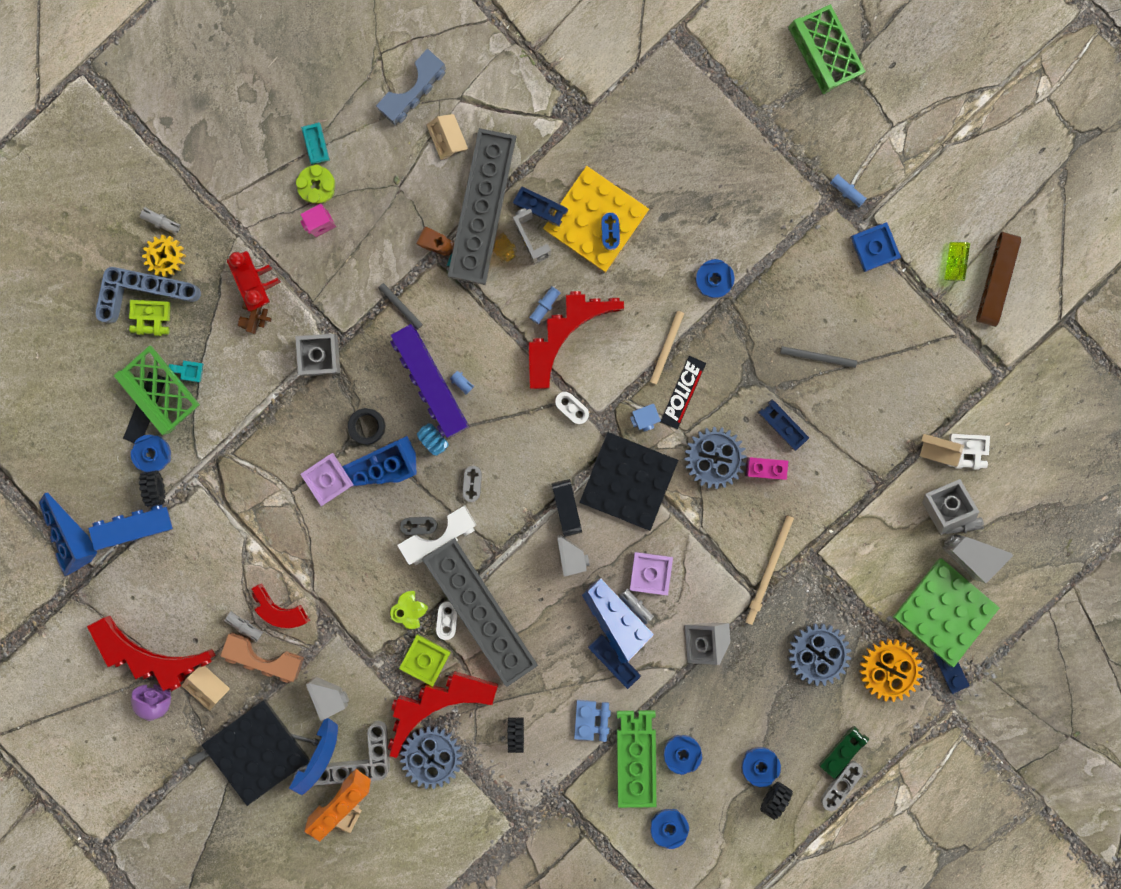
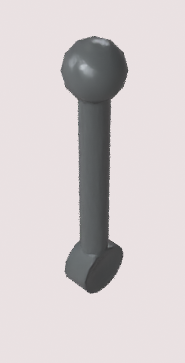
M291 734L294 739L312 743L313 746L319 744V740L316 738L309 739Z

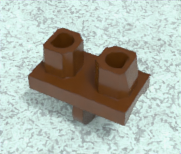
M243 301L242 309L248 310ZM260 307L251 311L249 318L240 316L238 326L245 329L246 332L256 334L257 327L264 328L265 321L271 322L272 318L267 317L268 309Z

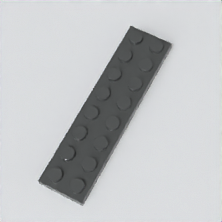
M481 128L478 130L448 278L486 285L517 138L515 135Z
M455 538L422 558L506 687L538 666Z

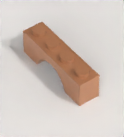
M234 632L228 634L221 653V657L226 658L225 661L229 663H241L246 669H258L262 671L263 675L269 677L275 675L280 677L279 680L286 683L294 682L297 679L304 657L288 651L275 660L262 659L253 651L251 638Z

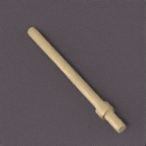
M788 515L755 599L750 603L749 607L751 609L746 619L748 624L753 625L757 612L761 610L763 605L761 604L794 520L793 517Z

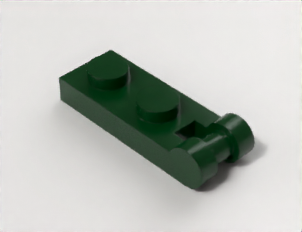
M852 726L819 766L835 779L858 751L868 743L869 738L865 734L862 735L856 726ZM852 738L857 740L854 745L850 742Z

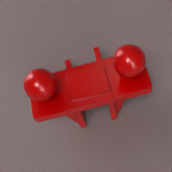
M233 252L229 256L227 263L248 311L251 312L270 303L265 290L281 283V281L275 278L267 283H262L259 276L272 270V267L268 264L260 269H256L249 252Z

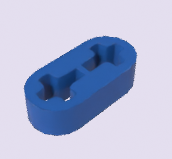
M606 213L601 222L602 243L607 250H615L620 242L619 219L614 213ZM608 217H612V220L616 221L612 225V230H609V225L605 223ZM609 233H612L613 239L617 241L613 243V246H609V243L605 241L609 239Z

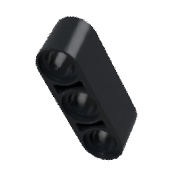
M571 480L553 482L552 488L564 537L583 533Z

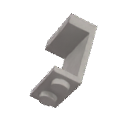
M524 208L515 213L516 216L513 217L514 224L533 263L536 264L550 257L551 249L548 244L533 250L521 224L533 219L531 209L526 210Z

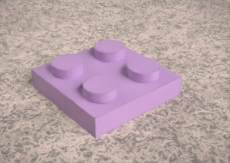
M333 453L301 473L302 478L321 506L353 486L352 481Z
M635 552L630 590L668 595L673 557Z

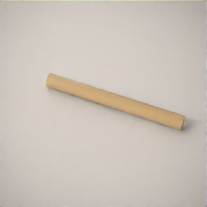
M677 311L650 380L653 384L657 385L683 319V312Z

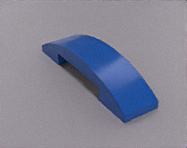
M329 718L324 719L316 734L321 737V740L305 772L298 771L289 789L300 795L305 794L318 781L333 755L338 735V724Z

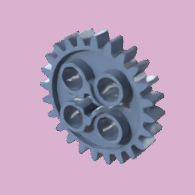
M713 427L712 432H709L708 428H705L704 435L699 431V438L692 436L691 438L694 443H687L691 449L684 451L689 454V457L684 458V460L689 461L690 464L686 465L685 468L692 469L689 475H696L694 481L701 479V486L707 482V488L714 484L715 489H718L721 483L722 487L726 488L727 481L732 485V478L739 479L737 472H744L740 469V466H746L742 459L747 458V456L741 455L745 448L739 447L742 441H735L737 435L730 437L731 430L724 433V429L721 427L719 432H717L716 428ZM706 441H710L713 445L710 452H706L703 449V444ZM725 445L731 447V454L729 456H725L722 453V448ZM716 452L718 457L731 459L732 462L716 461L713 463V459L700 457L699 453L715 455ZM701 460H706L709 463V467L705 471L699 468ZM720 464L727 466V472L724 475L718 472Z
M813 623V629L806 625V632L799 629L800 637L794 635L797 641L790 642L794 649H788L793 654L788 659L794 661L790 666L797 668L794 673L796 675L802 673L800 679L803 681L807 677L808 684L814 680L816 686H818L820 681L826 686V680L833 684L834 677L840 680L839 673L846 674L843 667H849L846 660H851V657L846 654L851 652V649L845 648L849 642L842 641L845 635L841 634L838 636L840 630L835 629L832 632L833 626L829 625L826 629L824 623H821L820 628H818L816 623ZM821 636V644L815 646L813 643L814 638ZM806 644H810L812 647H814L816 650H818L824 656L830 659L834 664L830 665L821 657L817 656V654H815L813 651L806 647ZM837 648V654L834 657H830V649ZM810 652V659L803 661V653ZM825 663L826 669L823 672H818V665Z
M430 725L427 727V731H424L421 727L419 729L420 734L413 731L414 738L408 736L407 741L409 743L403 744L406 750H402L400 754L405 757L401 758L400 762L406 764L402 767V770L408 769L405 776H413L411 783L418 780V787L425 783V789L428 788L429 784L432 785L433 789L436 788V784H439L442 788L444 785L443 781L449 784V777L456 778L454 771H460L457 765L462 764V760L458 758L463 753L457 752V750L461 748V745H455L457 738L451 740L452 732L446 735L445 728L439 732L438 726L435 727L434 731L431 730ZM425 741H434L435 747H427ZM447 752L450 758L443 760L440 757V753ZM434 754L435 758L430 761L428 757ZM420 755L423 761L417 763L414 761L413 756ZM435 767L438 773L432 775L428 772V768Z

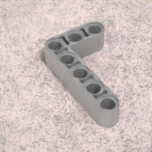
M375 721L368 729L369 760L329 763L325 769L328 776L326 778L320 777L314 785L343 783L357 767H363L366 771L364 775L369 777L371 781L384 779L390 770L386 724L382 721ZM379 727L382 730V734H374L373 728ZM374 747H382L383 754H377ZM308 764L300 767L295 772L294 777L298 771L305 772ZM376 766H383L385 768V772H377ZM338 769H344L347 775H339Z

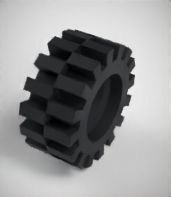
M159 471L141 473L139 476V490L141 491L140 495L143 497L144 505L151 507L164 504L166 499L164 494L166 493L164 490L165 485Z
M524 717L508 718V753H524Z
M776 782L769 789L770 791L767 792L760 808L761 812L773 820L778 819L782 815L793 795V791L781 782Z

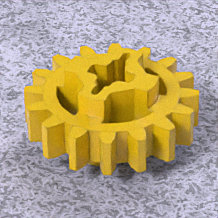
M161 235L160 239L154 236L153 243L147 241L149 248H143L147 251V254L142 255L143 258L147 259L144 265L150 266L148 271H155L157 276H160L161 273L163 277H167L168 273L174 276V270L181 271L179 265H185L181 261L182 258L186 257L185 254L181 253L184 247L178 246L180 242L178 240L173 241L174 238L171 236L166 238L165 235ZM166 254L167 257L162 258L161 255Z

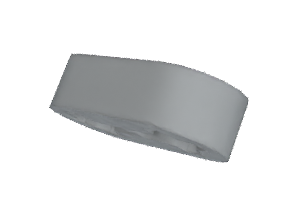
M477 466L468 467L464 473L463 497L469 502L478 500L481 493L482 471ZM472 469H475V472L479 474L474 478V483H471V476H468V472H471ZM471 485H474V492H477L473 499L466 495V492L470 491Z

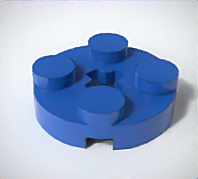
M719 259L706 261L696 274L697 288L702 295L709 298L723 297L731 290L735 281L732 268ZM713 274H716L717 277H720V280L717 281V284H714L713 281H710V278L713 276Z
M141 436L135 441L133 449H131L133 464L144 472L161 471L171 461L170 446L161 436ZM150 448L152 451H155L153 459L146 455L149 453L148 449Z
M675 735L665 745L664 760L668 768L674 773L684 775L691 771L693 772L700 766L702 761L701 747L691 736ZM686 750L688 757L679 759L680 755L678 752Z
M756 747L745 753L742 760V772L746 779L754 786H769L780 775L781 764L772 750L765 747ZM759 762H763L766 765L762 772H759V769L756 768Z
M677 809L661 810L651 820V835L659 846L675 849L686 841L689 834V824L686 817ZM670 824L671 826H675V828H673V833H669V831L665 832L664 829L667 828L666 825Z

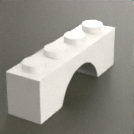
M466 506L447 516L448 526L442 537L436 540H425L418 535H414L398 544L409 565L412 563L415 566L423 562L422 558L425 555L433 552L451 539L455 538L458 541L457 537L464 534V536H467L475 531L473 527L477 524Z

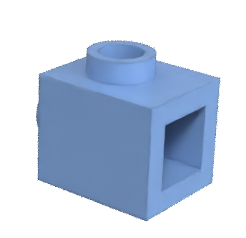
M654 403L633 411V416L630 417L633 427H637L638 430L643 429L644 432L653 429V424L661 421Z

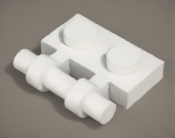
M949 434V441L964 445L959 465L955 469H962L963 467H969L973 470L987 468L988 462L981 461V455H989L990 436ZM964 454H973V459L964 460Z

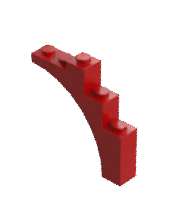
M571 291L570 295H566L567 318H563V315H551V318H547L548 342H544V338H535L533 342H529L530 389H549L554 359L569 335L580 325L594 317L609 312L624 311V301H620V298H608V301L601 302L600 298L589 299V302H586L585 294H581V291Z
M111 616L104 617L87 626L107 667L114 665L117 668L127 662L135 679L142 676L144 680L155 674L163 691L167 689L173 691L181 687L180 682L185 680V675L195 671V666L200 664L203 667L212 662L210 658L216 656L213 649L184 657L153 653L128 639L117 627Z
M454 671L453 676L449 675L446 687H449V689L436 685L432 687L426 684L425 688L422 687L420 690L419 699H422L421 701L402 695L398 697V700L394 699L391 711H394L393 717L400 719V721L396 720L393 731L396 732L394 739L391 738L388 750H391L389 756L397 758L405 739L421 720L437 710L460 703L493 705L498 683Z

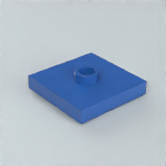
M887 222L850 237L864 272L901 258Z

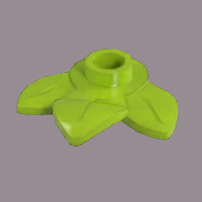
M407 591L399 596L398 603L391 608L390 617L394 622L402 623L408 629H416L420 627L418 618L427 612L428 606L422 602L415 601V591ZM398 610L403 611V615L401 617L397 616Z

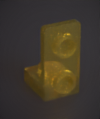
M504 232L496 237L493 252L501 263L514 259L517 252L514 243L512 244Z

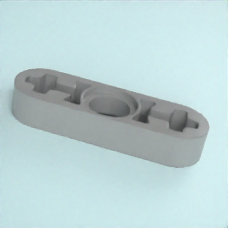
M850 761L822 795L821 803L826 810H836L861 778L863 769L857 762ZM850 767H852V768H855V767H856V770H857L858 772H857L856 774L852 773V774L850 775L851 772H850L849 768H850ZM844 774H845L847 777L849 776V778H850L852 781L849 782V780H848L847 778L843 777ZM840 781L847 783V787L843 791L837 790V784ZM833 790H834L838 795H840L839 798H838L837 795H835V794L832 792ZM834 796V804H828L826 799H832V797Z

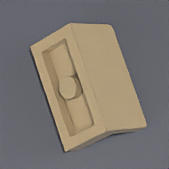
M454 114L437 116L427 124L441 160L447 159L456 152L468 149Z
M923 434L921 441L924 443L920 453L921 457L955 467L959 465L964 448L963 444Z
M201 665L182 684V687L209 711L230 690L206 666L201 667Z

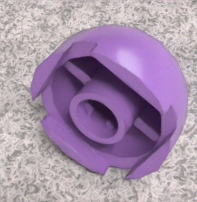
M147 685L139 686L132 692L131 706L137 716L147 721L158 719L169 710L171 692L168 689L163 691L160 685H154V688H147Z

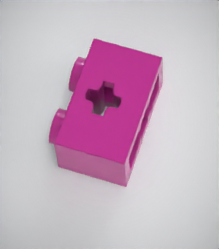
M322 204L300 214L303 218L300 222L304 230L315 237L336 228L330 213Z
M747 457L745 476L787 480V460Z

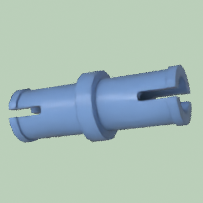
M839 174L830 182L842 193L844 198L847 197L858 208L867 199L854 188L853 184L850 185Z
M551 286L543 299L538 301V306L529 318L535 323L540 324L545 314L551 311L552 304L561 293Z

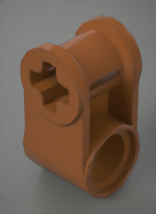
M425 226L416 243L426 250L434 251L443 256H450L453 253V241Z

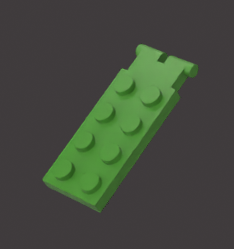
M655 710L638 711V718H634V711H617V719L621 718V729H617L618 808L657 807L656 730L652 729V718H656Z

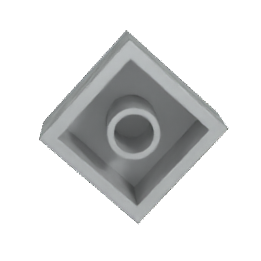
M338 335L295 336L298 375L340 374Z
M961 479L926 493L922 501L940 535L975 521L979 514V510Z

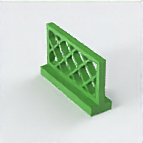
M831 4L802 18L799 17L793 20L788 26L823 95L866 72ZM828 12L831 17L830 23L820 20L822 13ZM808 20L815 22L814 31L807 29L804 22ZM819 24L828 27L826 35L817 32ZM831 29L838 31L840 35L838 40L829 37ZM815 36L824 39L822 48L815 45ZM828 41L837 44L835 52L825 49ZM840 46L847 48V57L838 54ZM824 53L833 56L831 65L824 62ZM836 58L846 61L844 69L834 66ZM848 64H854L858 72L852 73L847 71ZM833 71L842 73L841 79L837 82L832 77Z
M148 346L123 370L118 371L114 375L162 435L169 434L175 430V427L200 406L152 346ZM148 353H151L154 357V365L145 364V356ZM134 366H140V377H134L130 372ZM145 367L153 368V379L144 378ZM158 368L165 370L166 380L157 379ZM144 381H153L152 392H147L144 389ZM157 382L166 383L165 393H156ZM170 383L178 386V395L169 394ZM156 395L165 396L164 407L157 405ZM169 397L178 398L177 408L169 407ZM182 398H187L192 403L189 409H182ZM168 410L177 411V419L173 423L168 418Z

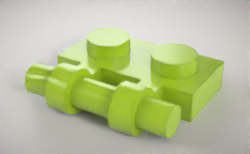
M130 300L129 319L137 320V325H130V333H137V335L154 334L155 336L169 335L170 328L162 327V321H170L171 302ZM145 320L154 321V326H145Z

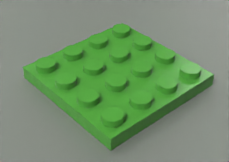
M939 558L898 609L893 618L950 667H955L1000 608L947 562Z

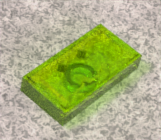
M950 242L944 280L965 281L970 249L969 242Z

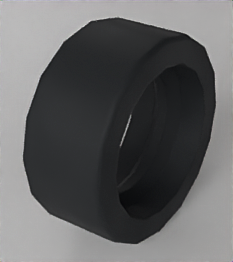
M363 408L358 409L351 415L347 427L353 440L360 444L368 445L376 443L382 438L386 425L384 418L379 412ZM370 415L377 421L378 429L372 437L365 438L357 433L355 426L358 418L361 416Z

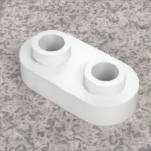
M562 392L556 397L557 408L576 424H583L587 421L589 417L588 409L572 394ZM563 398H567L569 400L568 405H563L561 403ZM577 411H581L583 413L582 418L576 417L575 414Z
M450 601L443 602L438 609L436 633L443 640L451 639L456 632L458 613ZM450 607L452 613L447 614L445 608ZM448 626L450 632L445 633L443 627Z

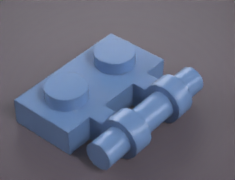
M577 700L574 739L593 741L594 733H599V741H607V734H609L610 730L608 727V717L611 716L609 702H602L601 709H596V701ZM595 716H601L600 726H595Z

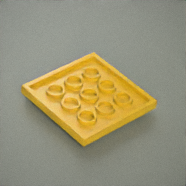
M586 166L560 203V205L568 209L567 214L563 215L561 219L562 223L560 226L557 227L547 222L543 230L606 273L648 213L649 208ZM606 213H614L619 219L620 242L615 250H607L602 243L601 222ZM608 217V220L605 221L609 225V230H612L613 223H616V221L612 220V217ZM609 233V239L605 240L606 243H609V246H613V243L617 242L613 239L612 233Z

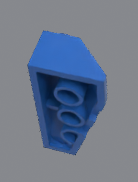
M408 436L346 464L342 468L352 481L353 486L389 482L398 483L417 474L416 452Z
M44 493L39 504L45 524L51 527V543H56L58 553H55L57 562L64 576H67L92 562L97 551H94L90 537L49 493Z

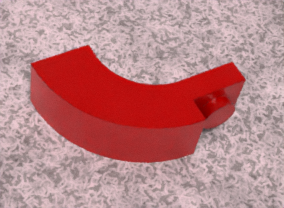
M262 583L252 588L254 600L261 605L254 610L267 623L280 628H295L310 621L302 605L291 609L281 608L272 601Z

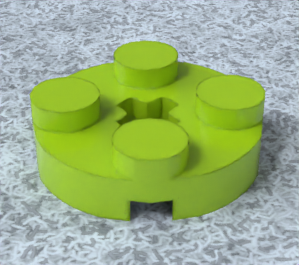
M320 165L305 168L296 179L297 191L308 203L324 204L334 195L335 179L328 169ZM313 181L321 182L319 184L320 188L318 190L316 188H311V186L313 185Z

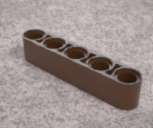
M1001 232L998 236L976 316V322L996 327L1000 321L1021 244L1020 236Z

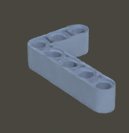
M109 267L103 274L96 307V317L99 321L105 323L116 322L119 317L125 288L189 302L197 301L201 296V291L197 286L188 282ZM117 272L118 279L113 281L112 275ZM136 276V284L131 285V278ZM152 280H155L156 286L153 289H150V282ZM170 284H174L175 289L172 293L168 292V287ZM189 288H193L194 293L191 297H187L186 292ZM114 291V298L109 300V292ZM109 309L110 317L105 319L104 313Z

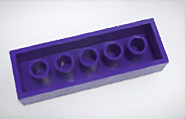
M410 324L391 334L393 340L390 343L394 350L402 355L399 359L404 368L410 370L411 374L409 377L412 383L419 386L421 391L418 394L422 401L429 404L430 408L427 410L432 419H437L440 424L437 426L440 434L451 438L470 427L416 328Z

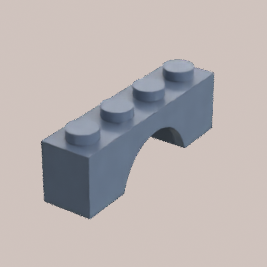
M426 49L415 62L418 70V79L415 86L402 94L388 92L376 105L378 111L395 126L398 122L402 123L406 119V113L411 108L414 109L419 104V99L422 95H427L433 88L432 84L436 80L439 81L446 73L445 64L429 49Z

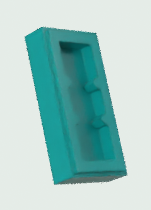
M318 122L301 127L310 164L315 165L330 161L321 123Z

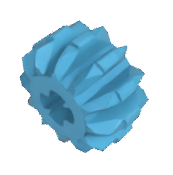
M428 423L417 432L419 440L435 456L445 451L449 446L447 440L433 424Z

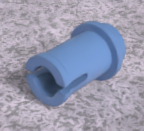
M457 371L450 378L452 380L451 383H455L467 395L474 385L462 375L463 372Z

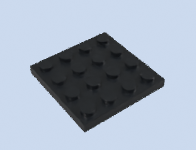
M607 432L579 503L651 531L679 460Z
M266 699L259 702L202 744V747L246 806L310 761Z

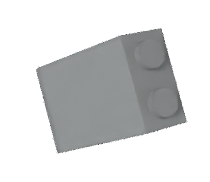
M956 534L949 536L942 547L974 580L987 583L1013 557L1010 552Z

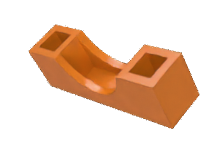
M355 769L344 780L332 801L325 807L319 805L307 818L305 832L320 842L369 793L371 779Z

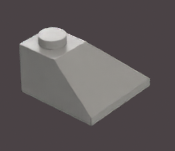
M558 535L563 575L569 576L587 571L586 566H590L588 554L584 555L582 549L564 536Z
M712 622L685 625L688 663L720 665L730 644L729 623Z
M318 677L313 678L306 684L320 721L344 710L348 706V695L345 691H342L341 687Z

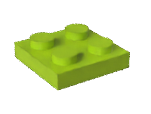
M417 634L399 669L433 687L451 651Z

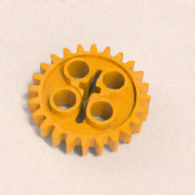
M888 638L885 644L882 640H879L880 646L873 643L874 650L867 648L866 650L869 655H862L866 661L860 662L864 669L859 670V672L865 674V676L860 679L863 682L867 681L864 687L866 689L871 688L869 693L872 695L876 693V698L880 699L883 695L884 701L887 702L890 697L891 701L895 702L897 696L902 701L903 694L910 697L909 690L916 692L913 687L914 684L920 685L916 680L917 678H923L922 675L918 674V671L923 670L922 667L918 666L922 660L915 659L918 653L912 652L913 647L911 646L906 648L907 643L905 642L899 645V640L895 639L892 644L891 639ZM890 653V660L884 662L883 655ZM904 661H907V668L905 670H901L900 664ZM876 662H880L889 668H893L897 672L906 675V678L904 679L892 672L887 671L886 669L876 665ZM877 670L882 671V676L879 679L874 678ZM898 678L899 685L892 687V681Z

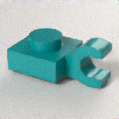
M183 360V366L169 364V368L174 373L181 374L180 379L201 382L203 363Z

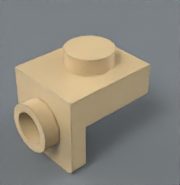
M357 804L335 827L350 834L362 812L359 809L360 806Z

